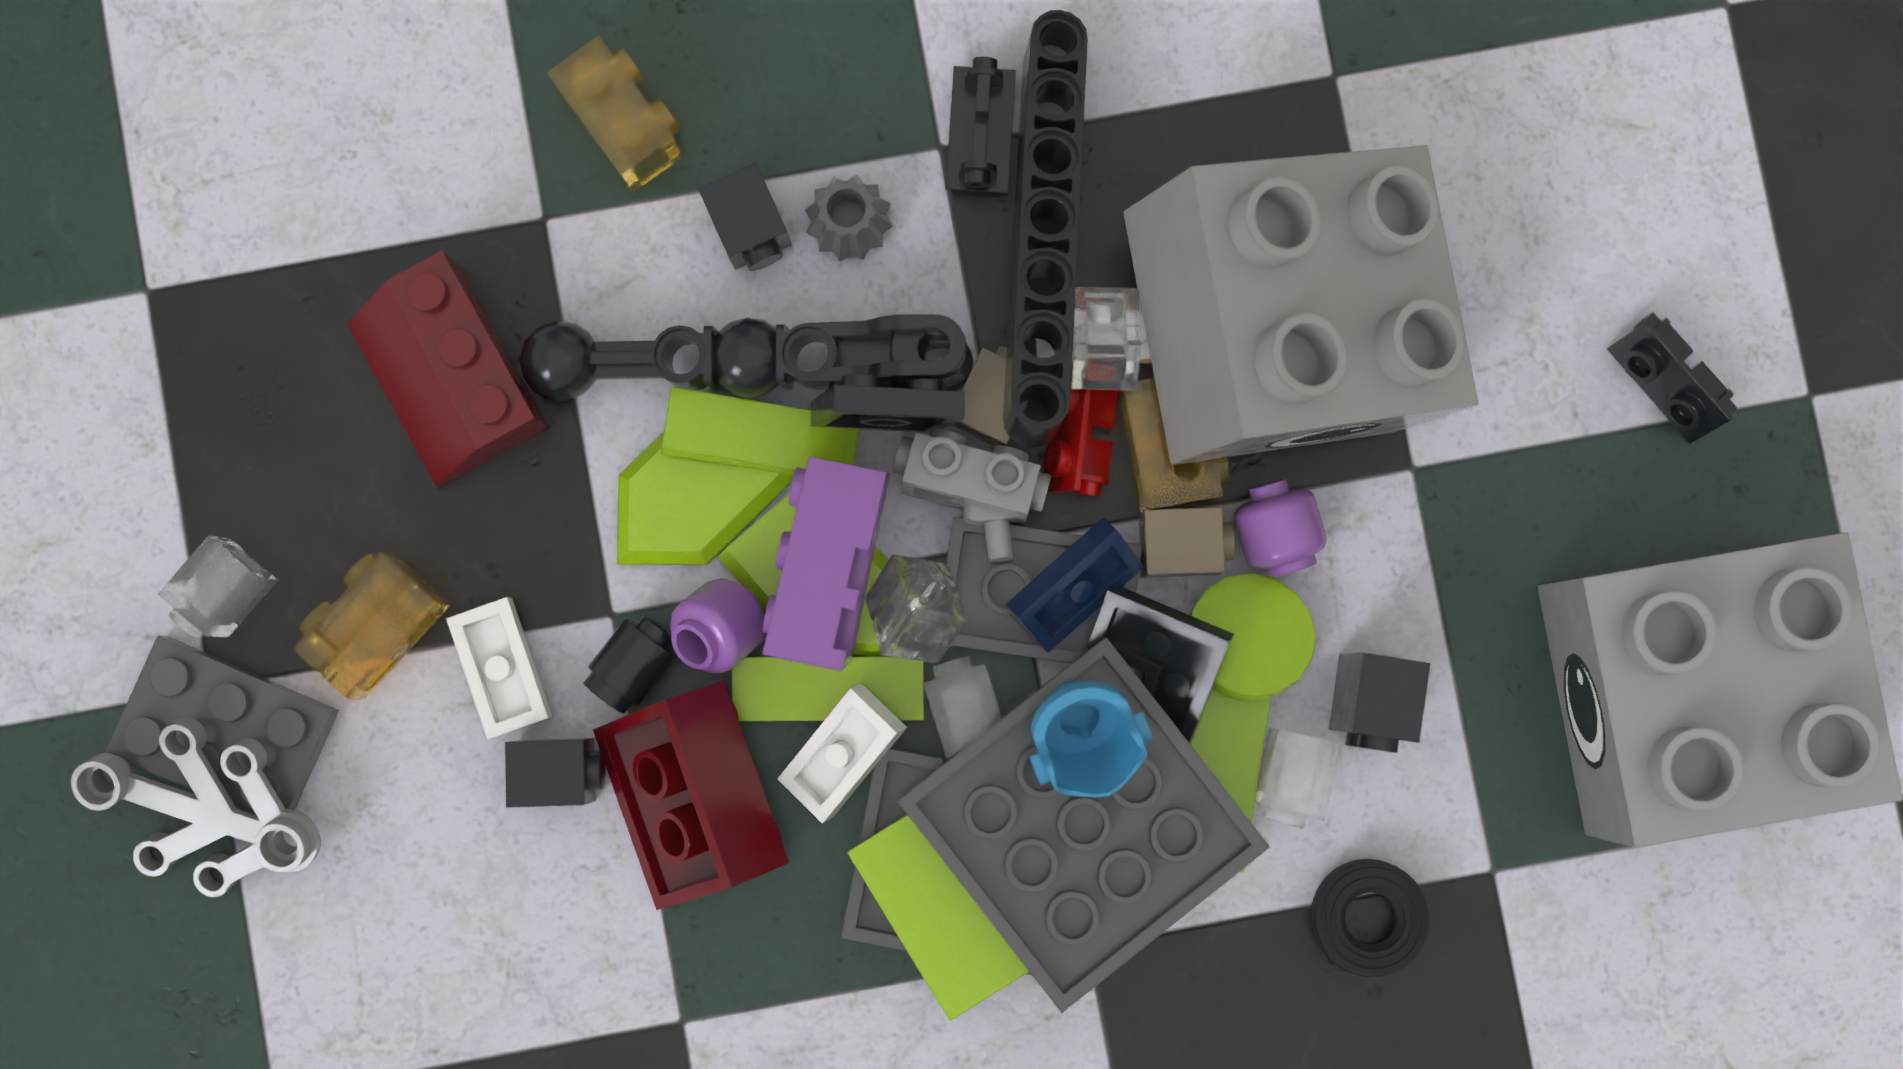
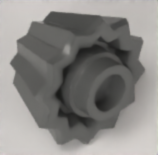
M858 175L847 181L833 177L828 187L815 189V202L805 209L811 220L806 233L818 240L819 252H833L840 262L851 255L864 260L869 249L883 247V233L892 227L891 222L886 216L891 203L880 197L878 184H864Z

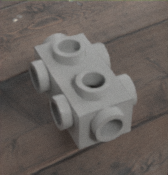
M931 429L930 435L915 432L914 438L902 436L893 467V473L903 475L902 494L963 510L964 522L974 526H984L989 562H1003L1014 559L1009 523L1024 526L1029 509L1042 512L1051 475L1039 472L1041 465L1028 462L1029 455L1019 449L995 445L992 447L991 452L970 447L967 446L968 440L966 437L948 430Z

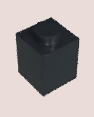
M757 163L698 188L735 270L746 265L749 271H756L770 266L784 256L782 249L792 245L786 227Z
M594 738L538 739L505 742L506 808L586 805L596 801L595 790L604 789L606 777L605 757L603 751H595Z

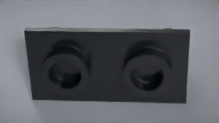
M975 57L973 58L972 67L954 66L945 190L1008 194L1016 70L997 69L998 60L995 58Z
M1651 312L1633 327V331L1612 344L1607 350L1662 411L1669 422L1691 444L1733 418L1731 414L1737 409V406L1731 401L1734 393L1722 384L1703 361L1691 369L1684 360L1694 352L1692 348L1670 325L1671 321L1667 317L1660 320L1654 312Z

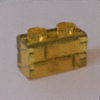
M381 552L376 558L371 554L364 556L348 571L343 582L349 588L332 606L328 602H324L304 619L299 629L305 636L294 646L295 652L316 671L320 672L323 678L349 700H365L450 607L449 602L433 587L422 580L401 558L385 552Z

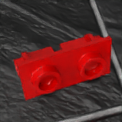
M1094 363L1072 366L1069 410L1059 432L1049 442L1044 455V471L1046 474L1051 475L1047 492L1076 491V495L1101 497L1102 486L1109 485L1113 441L1092 438L1093 427L1107 430L1114 429L1120 388L1119 384L1114 383V371L1094 368Z

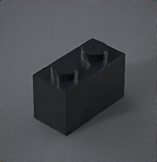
M1369 653L1339 654L1329 730L1347 732L1345 745L1398 753L1399 740L1419 743L1430 663Z

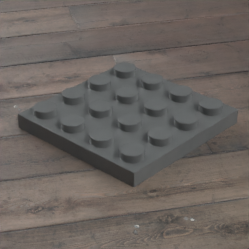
M1107 637L1102 638L897 799L900 806L1061 1013L1270 848L1265 839ZM1070 679L1073 681L1091 680L1102 682L1119 689L1125 696L1133 715L1143 712L1154 741L1144 744L1147 751L1145 761L1123 787L1110 796L1083 797L1058 793L1054 790L1051 782L1043 785L1040 784L1029 756L1038 753L1031 732L1034 714L1047 695L1058 687V684Z

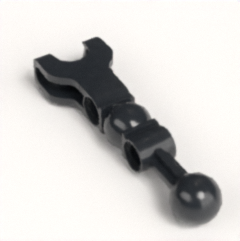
M890 315L864 321L805 323L797 325L791 330L785 324H779L774 327L765 320L748 317L732 321L719 331L714 326H704L703 333H699L691 327L678 325L669 327L661 332L655 341L595 342L588 331L575 323L556 321L539 326L524 341L519 358L523 378L531 390L544 399L554 401L570 400L583 395L595 383L596 379L664 378L678 388L699 391L709 386L714 391H722L724 389L733 396L748 399L764 396L779 385L785 390L793 389L794 382H798L809 389L828 390L829 385L841 384V377L846 375L877 376L881 378V387L886 388L905 387L906 380L938 379L945 381V391H956L964 386L974 365L972 352L966 343L965 335L960 326L953 319L942 315ZM814 342L827 345L828 357L821 368L812 372H805L799 369L797 360L803 347ZM685 345H697L700 357L695 368L688 373L676 374L672 362L677 350ZM931 349H949L948 354L940 361H925L926 354Z

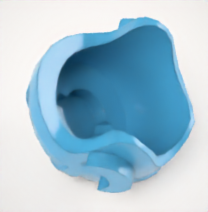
M1070 679L1058 684V687L1047 695L1034 714L1031 732L1038 753L1029 757L1041 785L1051 782L1056 792L1066 795L1104 797L1118 791L1136 773L1147 757L1144 744L1154 740L1143 712L1133 715L1125 696L1119 689L1102 682L1091 680L1073 681Z

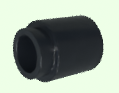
M645 615L637 624L625 618L588 665L592 672L583 684L598 698L620 713L624 714L632 703L640 705L677 657L668 648L672 642L671 634Z

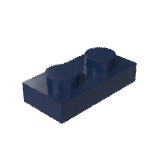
M1102 518L1008 601L1006 605L1034 640L1049 653L1103 604L1107 590L1113 584L1123 587L1144 567L1117 529Z

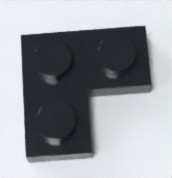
M1113 584L1107 590L1086 648L1090 649L1102 638L1107 637L1128 666L1146 673L1143 685L1191 745L1234 634L1117 584Z

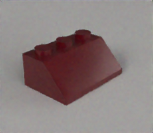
M444 251L437 252L385 281L347 323L437 488H441L549 428L461 266Z
M724 680L662 700L593 729L599 749L604 753L605 766L656 910L733 888L789 864L782 844L780 830L773 819L760 782L759 771L750 755L738 721L737 710L730 699Z

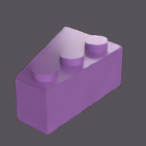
M810 456L806 469L798 467L795 469L790 489L789 505L797 507L791 532L783 531L779 543L776 569L782 570L777 594L770 595L766 607L763 632L767 633L762 655L842 671L852 661L890 473Z

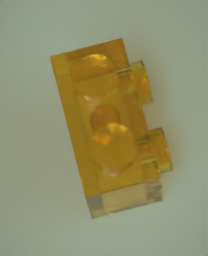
M598 36L547 72L561 95L632 193L683 158L672 135L681 130L679 125L659 98L650 104L645 100L635 86L644 80V77L622 47L612 54L600 36Z
M1149 378L1123 383L1118 395L1141 513L1144 510L1175 509L1208 503L1222 497L1221 485L1230 483L1227 457L1171 465L1155 379Z

